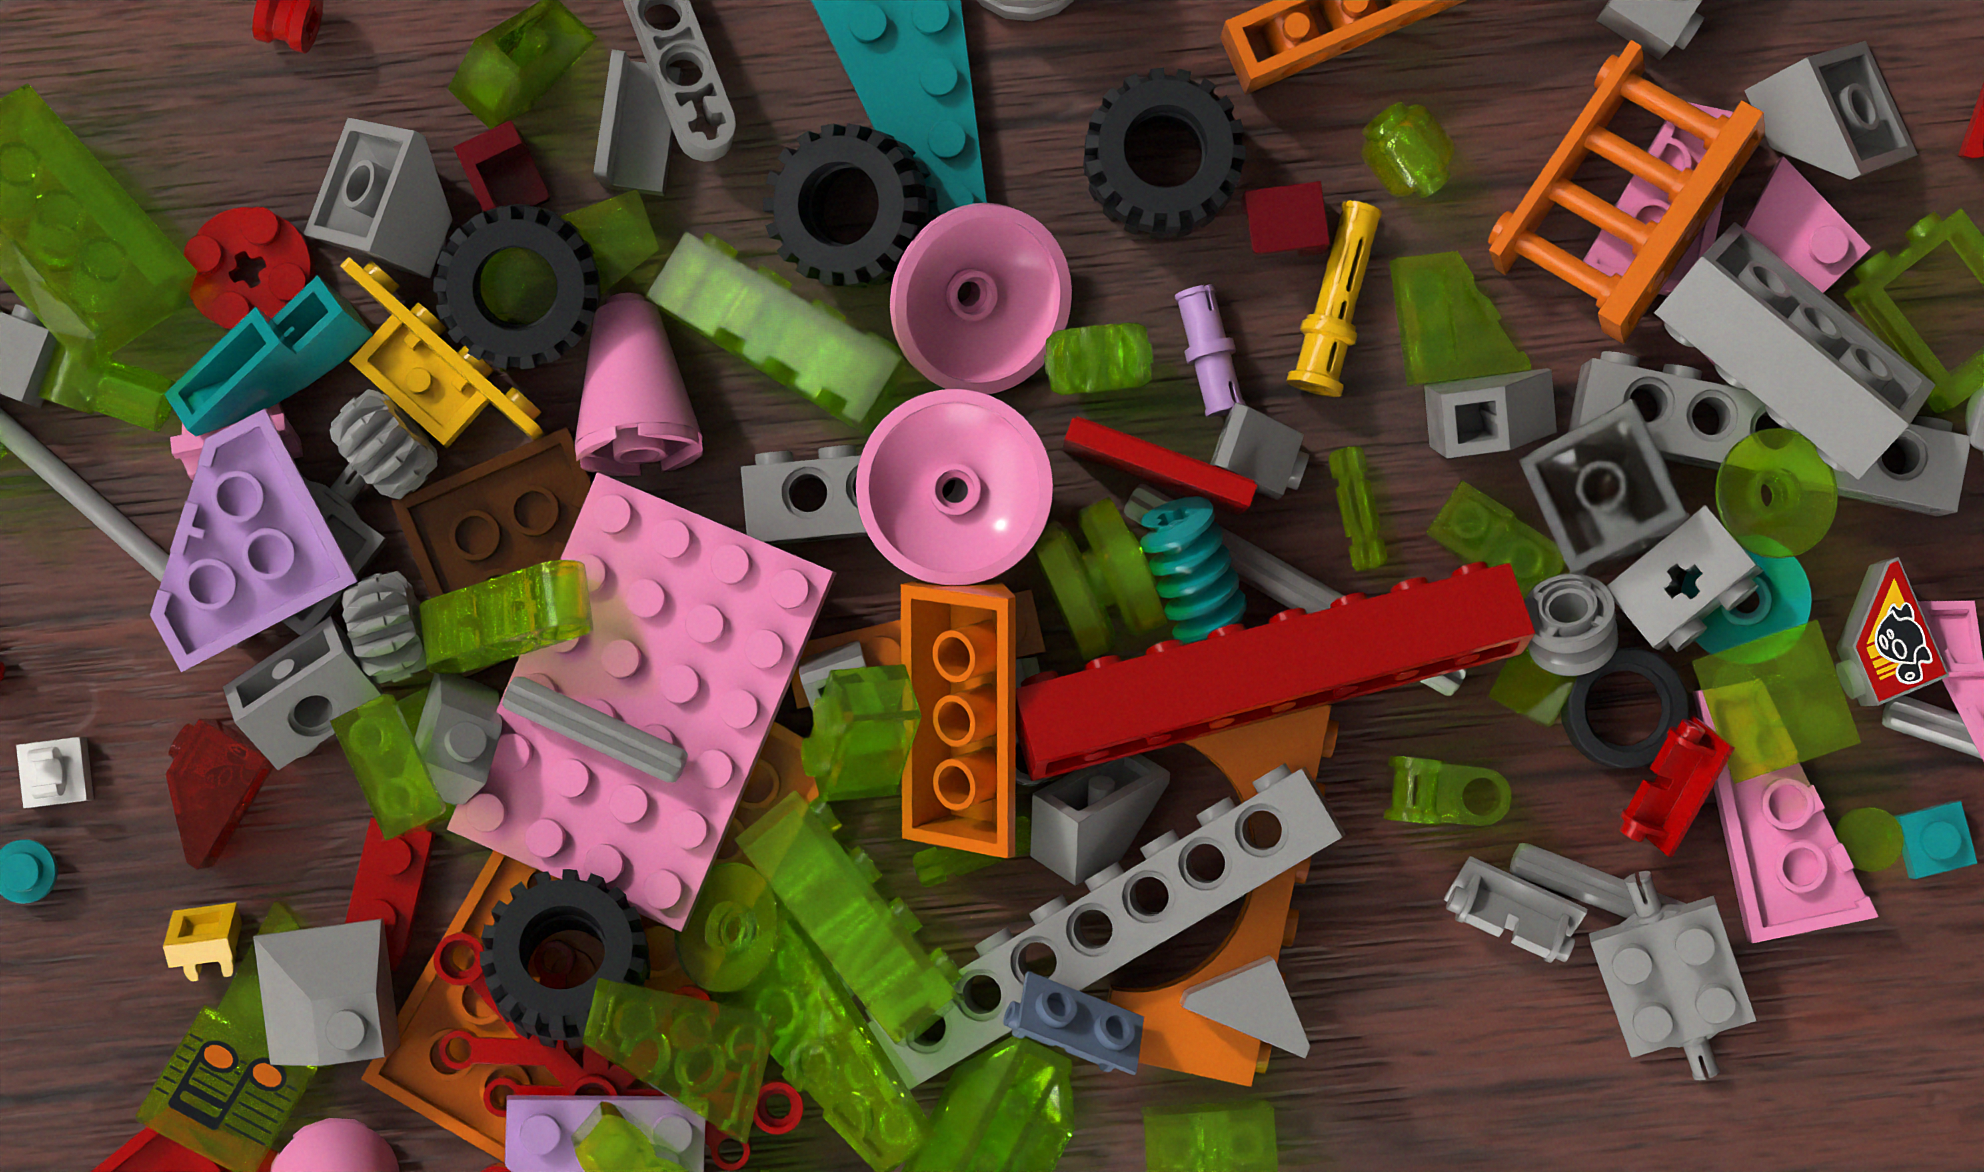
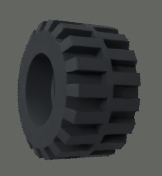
M1164 67L1150 69L1148 77L1141 79L1135 73L1125 78L1123 86L1117 91L1112 87L1103 96L1102 105L1098 110H1094L1089 121L1083 160L1084 176H1087L1089 181L1088 190L1094 202L1099 200L1103 205L1102 213L1112 222L1115 218L1125 224L1124 230L1137 235L1138 230L1149 232L1150 239H1164L1165 234L1176 233L1177 238L1189 235L1192 229L1199 225L1204 228L1214 220L1215 215L1221 209L1224 210L1242 174L1241 170L1246 155V146L1242 144V137L1244 135L1241 119L1235 120L1232 114L1234 105L1227 95L1220 99L1214 93L1216 85L1205 77L1201 84L1190 80L1191 71L1178 69L1176 76L1164 75ZM1167 122L1178 125L1188 131L1196 140L1201 151V164L1196 175L1182 185L1169 188L1156 187L1141 180L1134 174L1126 160V146L1130 136L1136 130L1147 124Z
M833 123L822 125L821 133L819 134L811 131L803 133L797 137L800 144L797 150L785 147L777 157L785 164L782 172L770 170L766 184L775 186L774 198L763 197V212L774 213L775 222L765 226L769 238L780 240L783 244L777 250L778 254L785 262L796 263L798 265L795 270L806 278L818 279L819 283L851 288H867V285L870 284L881 286L893 281L891 275L896 272L899 261L911 241L926 225L937 218L936 215L929 214V203L938 201L936 188L926 186L924 179L931 174L925 163L916 161L913 158L916 152L906 143L896 141L894 136L861 125L848 123L847 126ZM861 169L869 175L877 189L879 199L878 214L872 228L864 237L857 242L844 245L833 237L826 225L824 202L829 188L837 178L850 170Z
M529 204L500 206L484 211L470 218L471 220L459 227L450 237L451 240L446 248L441 251L437 264H439L438 274L434 277L433 292H437L439 301L436 308L440 319L444 318L450 328L447 333L455 343L460 341L469 349L467 353L477 360L483 358L493 362V366L507 369L509 366L521 367V370L535 368L539 364L550 363L560 358L577 344L591 325L601 296L599 294L600 269L596 265L593 256L595 253L592 247L580 235L579 229L570 221H565L557 216L556 212L546 208L533 207ZM519 247L535 251L548 261L556 276L557 294L552 307L542 318L528 324H512L499 319L488 309L481 295L480 279L485 265L495 254L508 248Z
M563 869L562 880L551 881L549 871L536 874L537 886L527 890L522 881L510 889L513 900L508 905L499 900L492 909L491 913L495 921L493 926L484 925L481 940L485 950L480 952V964L485 975L486 985L506 1022L511 1021L517 1033L528 1040L532 1035H536L543 1046L556 1048L558 1040H567L569 1048L572 1049L584 1047L583 1038L595 1035L599 1043L611 1037L609 1027L617 1022L623 1028L632 1019L630 1008L633 1004L641 1006L646 995L644 983L645 980H650L651 964L641 917L635 906H629L626 894L617 886L611 891L607 889L603 877L591 873L588 880L583 881L580 880L578 871L572 869ZM565 930L583 931L596 937L603 944L605 956L600 968L593 977L579 986L569 989H552L537 983L529 974L528 965L534 950L544 939L554 933Z

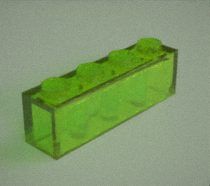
M794 790L734 840L894 1044L905 1048L965 999V996L955 985L964 976L940 947L930 953L914 934L923 925L903 899L897 896L889 902L875 885V882L883 875L864 850L858 845L849 852L834 832L841 828L843 824L825 801L818 795L809 802L805 796Z

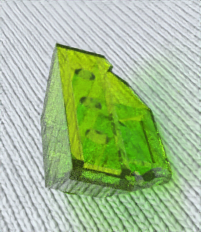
M1011 1036L957 1067L901 1172H1053L1075 1130L1073 1092L1069 1078L1072 1074L1071 1059L1027 1037L1019 1039Z

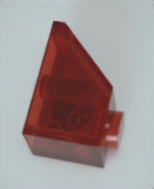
M199 718L195 726L191 723L186 724L174 739L168 752V756L174 760L165 774L186 863L197 870L214 867L274 768L273 764L250 739L216 719Z

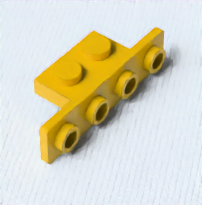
M348 257L340 265L357 285L391 314L386 322L349 362L446 449L489 403L494 405L533 441L545 434L534 421L541 411L516 388L512 387L505 395L487 380V377L494 371L493 368L482 358L477 360L469 355L467 347L463 346L457 353L439 336L447 328L424 306L417 303L409 310L392 295L399 288V285L373 261L370 260L362 269Z

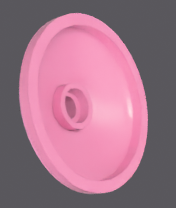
M976 203L952 209L931 221L915 236L897 266L891 287L890 315L898 345L906 359L921 375L945 389H964L984 394H993L1012 388L1032 376L1044 365L1057 348L1064 334L1072 301V285L1068 263L1053 235L1039 221L1022 211L994 203ZM970 282L971 293L966 300L960 302L958 290L962 284Z
M945 389L928 392L914 397L895 408L881 421L869 437L859 461L856 477V498L859 514L876 548L887 560L906 574L919 580L939 585L955 586L981 583L993 579L1015 566L1027 555L1039 539L1050 513L1053 494L1052 471L1047 452L1041 439L1028 421L1003 401L981 392L964 389ZM956 479L966 484L968 494L963 501L951 503L944 498L942 493L943 487L950 480Z

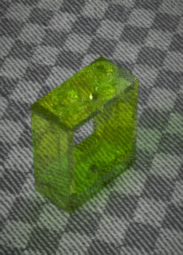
M1962 208L1942 219L1935 210L1922 218L1903 233L1910 242L1907 246L1892 257L1885 248L1872 256L1853 271L1859 282L1843 294L1876 337L1936 384L1926 399L1936 414L1956 407L1984 385V346L1948 373L1884 291L1883 287L1946 239L1984 286V236Z

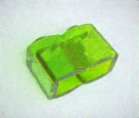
M601 1101L571 1135L576 1157L585 1172H694L688 1162L679 1154L667 1147L652 1144L645 1128L637 1118L624 1108L613 1103Z

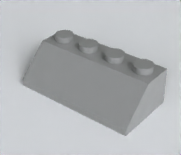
M1736 222L1700 257L1654 312L1665 321L1664 326L1675 340L1685 346H1695L1715 362L1716 371L1725 381L1737 388L1748 389L1765 403L1767 413L1775 422L1786 429L1798 430L1816 445V451L1825 463L1838 471H1848L1858 480L1910 425L1936 385Z

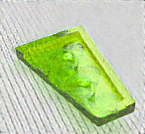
M639 189L559 216L576 226L586 242L588 241L595 253L593 256L596 265L600 269L599 294L601 295L660 250ZM508 248L495 254L485 265L480 279V291L486 306L496 317L512 324H528L542 318L550 310L557 294V281L551 265L540 254L526 248ZM500 368L501 373L507 370Z
M598 977L582 1044L639 1080L650 1084L666 1094L675 1103L691 1113L699 1115L727 1136L747 1144L778 1016L764 1011Z

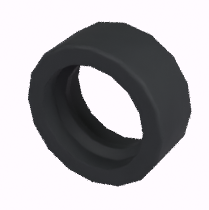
M1637 647L1617 648L1612 658L1597 670L1582 675L1569 676L1560 698L1561 723L1571 744L1590 761L1610 768H1638L1652 764L1668 737L1667 731L1671 726L1678 727L1682 719H1689L1688 693L1678 672L1660 655ZM1630 670L1643 675L1655 686L1661 699V717L1657 728L1647 739L1635 745L1618 746L1605 741L1593 730L1588 719L1587 700L1592 687L1601 677L1614 671Z

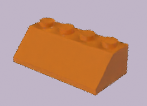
M990 579L981 583L955 586L933 584L922 580L901 584L902 839L1008 859L1015 856L1016 596L1000 579Z

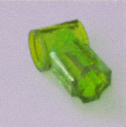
M58 336L37 394L38 397L93 415L94 411L157 433L160 432L164 423L169 420L173 409L164 394L176 383L175 381L140 367H132L115 361L112 354Z

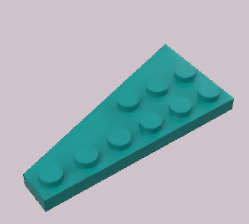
M811 0L873 129L894 136L896 141L906 143L916 152L913 158L916 161L925 163L931 175L924 180L926 186L936 188L938 201L929 203V214L939 217L961 206L987 203L961 0Z

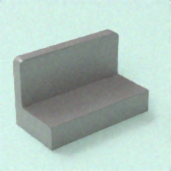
M612 49L594 165V176L602 188L665 196L674 131L647 63L630 61L626 51ZM668 66L666 73L670 80L677 85H681L683 76L681 68Z

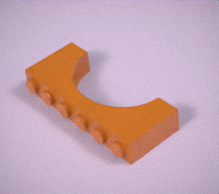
M1324 705L1182 743L1191 746L1205 755L1220 769L1234 788L1241 804L1258 794L1252 782L1284 763L1287 764L1292 774L1306 767L1324 797L1326 785L1316 782L1321 757L1331 759L1333 755L1339 721L1329 719L1332 705ZM1260 810L1255 811L1249 817L1248 827L1253 843L1261 847H1272L1278 843L1281 838L1282 827L1279 819L1274 814ZM1312 855L1246 893L1240 913L1227 936L1212 954L1195 968L1175 979L1157 985L1145 987L1110 985L1107 998L1108 1003L1144 1016L1138 1063L1252 1087L1255 1072L1265 1074L1272 1044L1185 1009L1179 1001L1185 989L1267 955H1270L1276 964L1278 963L1281 945L1292 947L1294 942L1299 909L1289 908L1294 883L1305 884ZM1280 972L1285 984L1286 973Z

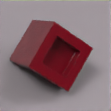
M512 120L453 147L483 212L500 206L529 204L530 206L538 207L550 200V193L527 144Z
M1321 181L1244 192L1241 198L1242 214H1247L1251 249L1255 255L1298 250V257L1324 254L1330 242Z

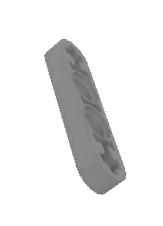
M623 0L681 149L692 159L703 162L715 161L725 156L732 146L736 128L735 116L690 1ZM664 4L671 6L677 11L680 16V22L670 30H658L648 24L644 14L650 7ZM685 59L692 61L700 68L702 78L692 86L677 85L668 77L666 73L667 67L677 60ZM703 100L702 112L708 125H720L717 127L716 139L707 140L703 132L692 133L695 131L697 112L693 104Z

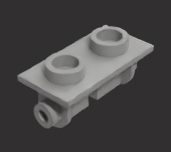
M1469 856L1444 897V900L1447 901L1446 909L1456 913V921L1460 923L1466 922L1497 937H1500L1504 928L1514 931L1511 940L1512 944L1543 957V960L1549 963L1554 959L1564 963L1568 960L1575 944V939L1571 936L1588 910Z

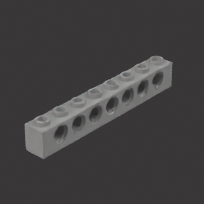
M1284 763L1252 782L1258 792L1256 796L1237 807L1230 796L1196 815L1202 827L1180 840L1175 830L1172 829L1140 848L1146 858L1142 863L1125 873L1118 862L1114 863L1084 881L1090 893L1069 905L1063 894L1029 913L1035 925L1013 937L1009 928L1006 927L975 945L974 947L980 958L965 967L958 969L954 960L951 959L919 978L925 990L904 1002L899 991L866 1009L865 1012L871 1022L854 1032L893 1099L897 1098L1012 1030V1028L1004 1026L1003 1019L1006 1009L1012 1001L1021 1003L1025 974L1028 971L1032 972L1026 962V952L1031 943H1044L1056 955V969L1051 976L1045 978L1080 991L1346 835L1307 768H1301L1292 774L1287 764ZM1255 811H1268L1279 819L1282 834L1276 845L1261 847L1253 843L1249 838L1247 822ZM1199 844L1214 845L1222 852L1225 859V869L1218 879H1203L1193 870L1191 856ZM1143 877H1154L1165 884L1169 899L1163 911L1149 912L1138 903L1136 887ZM1087 910H1099L1109 917L1113 931L1107 944H1093L1084 937L1081 931V919ZM977 975H987L998 983L1001 990V1000L996 1008H984L974 1000L971 986ZM923 1007L933 1008L943 1016L946 1030L941 1040H930L919 1031L917 1017Z

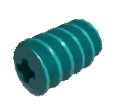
M1199 496L1184 497L1157 506L1144 514L1140 521L1144 527L1154 528V530L1141 538L1140 546L1146 553L1161 552L1149 561L1148 568L1153 575H1167L1158 582L1156 590L1162 598H1174L1166 604L1164 613L1169 620L1180 621L1174 626L1172 635L1174 639H1180L1183 643L1207 639L1208 634L1218 628L1239 624L1247 607L1246 597L1238 589V574L1230 566V551L1222 544V528L1214 521V505L1209 499Z

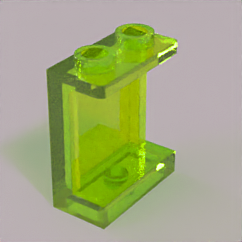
M430 687L424 688L397 702L393 695L383 694L330 720L386 841L428 830L452 818L456 808L455 805L442 800L414 740Z

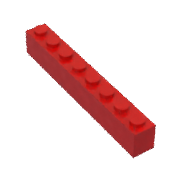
M1474 562L1456 569L1451 573L1450 578L1429 583L1426 577L1411 578L1396 584L1391 588V593L1368 598L1364 592L1352 593L1333 601L1329 609L1307 614L1304 608L1289 609L1271 617L1269 624L1245 629L1243 624H1231L1212 631L1208 634L1207 640L1184 645L1180 639L1164 641L1148 648L1145 652L1146 655L1122 661L1118 655L1101 657L1087 663L1083 667L1084 671L1059 677L1056 671L1032 675L1021 682V687L1016 688V733L1030 779L1035 781L1521 655L1535 635V630L1512 566L1509 562L1489 568L1487 562Z

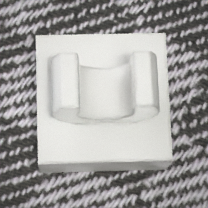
M87 737L16 745L23 808L94 800Z

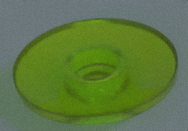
M1774 428L1749 434L1729 450L1718 471L1715 497L1721 521L1739 545L1762 557L1788 558L1808 551L1828 532L1837 509L1838 489L1833 468L1818 455L1814 443L1800 433ZM1763 484L1767 485L1772 492V501L1768 507L1764 505L1761 498V487Z
M728 862L712 867L687 929L682 932L674 930L677 957L683 971L691 981L709 991L729 993L747 987L765 971L776 952L782 927L781 905L773 884L761 871L746 864Z

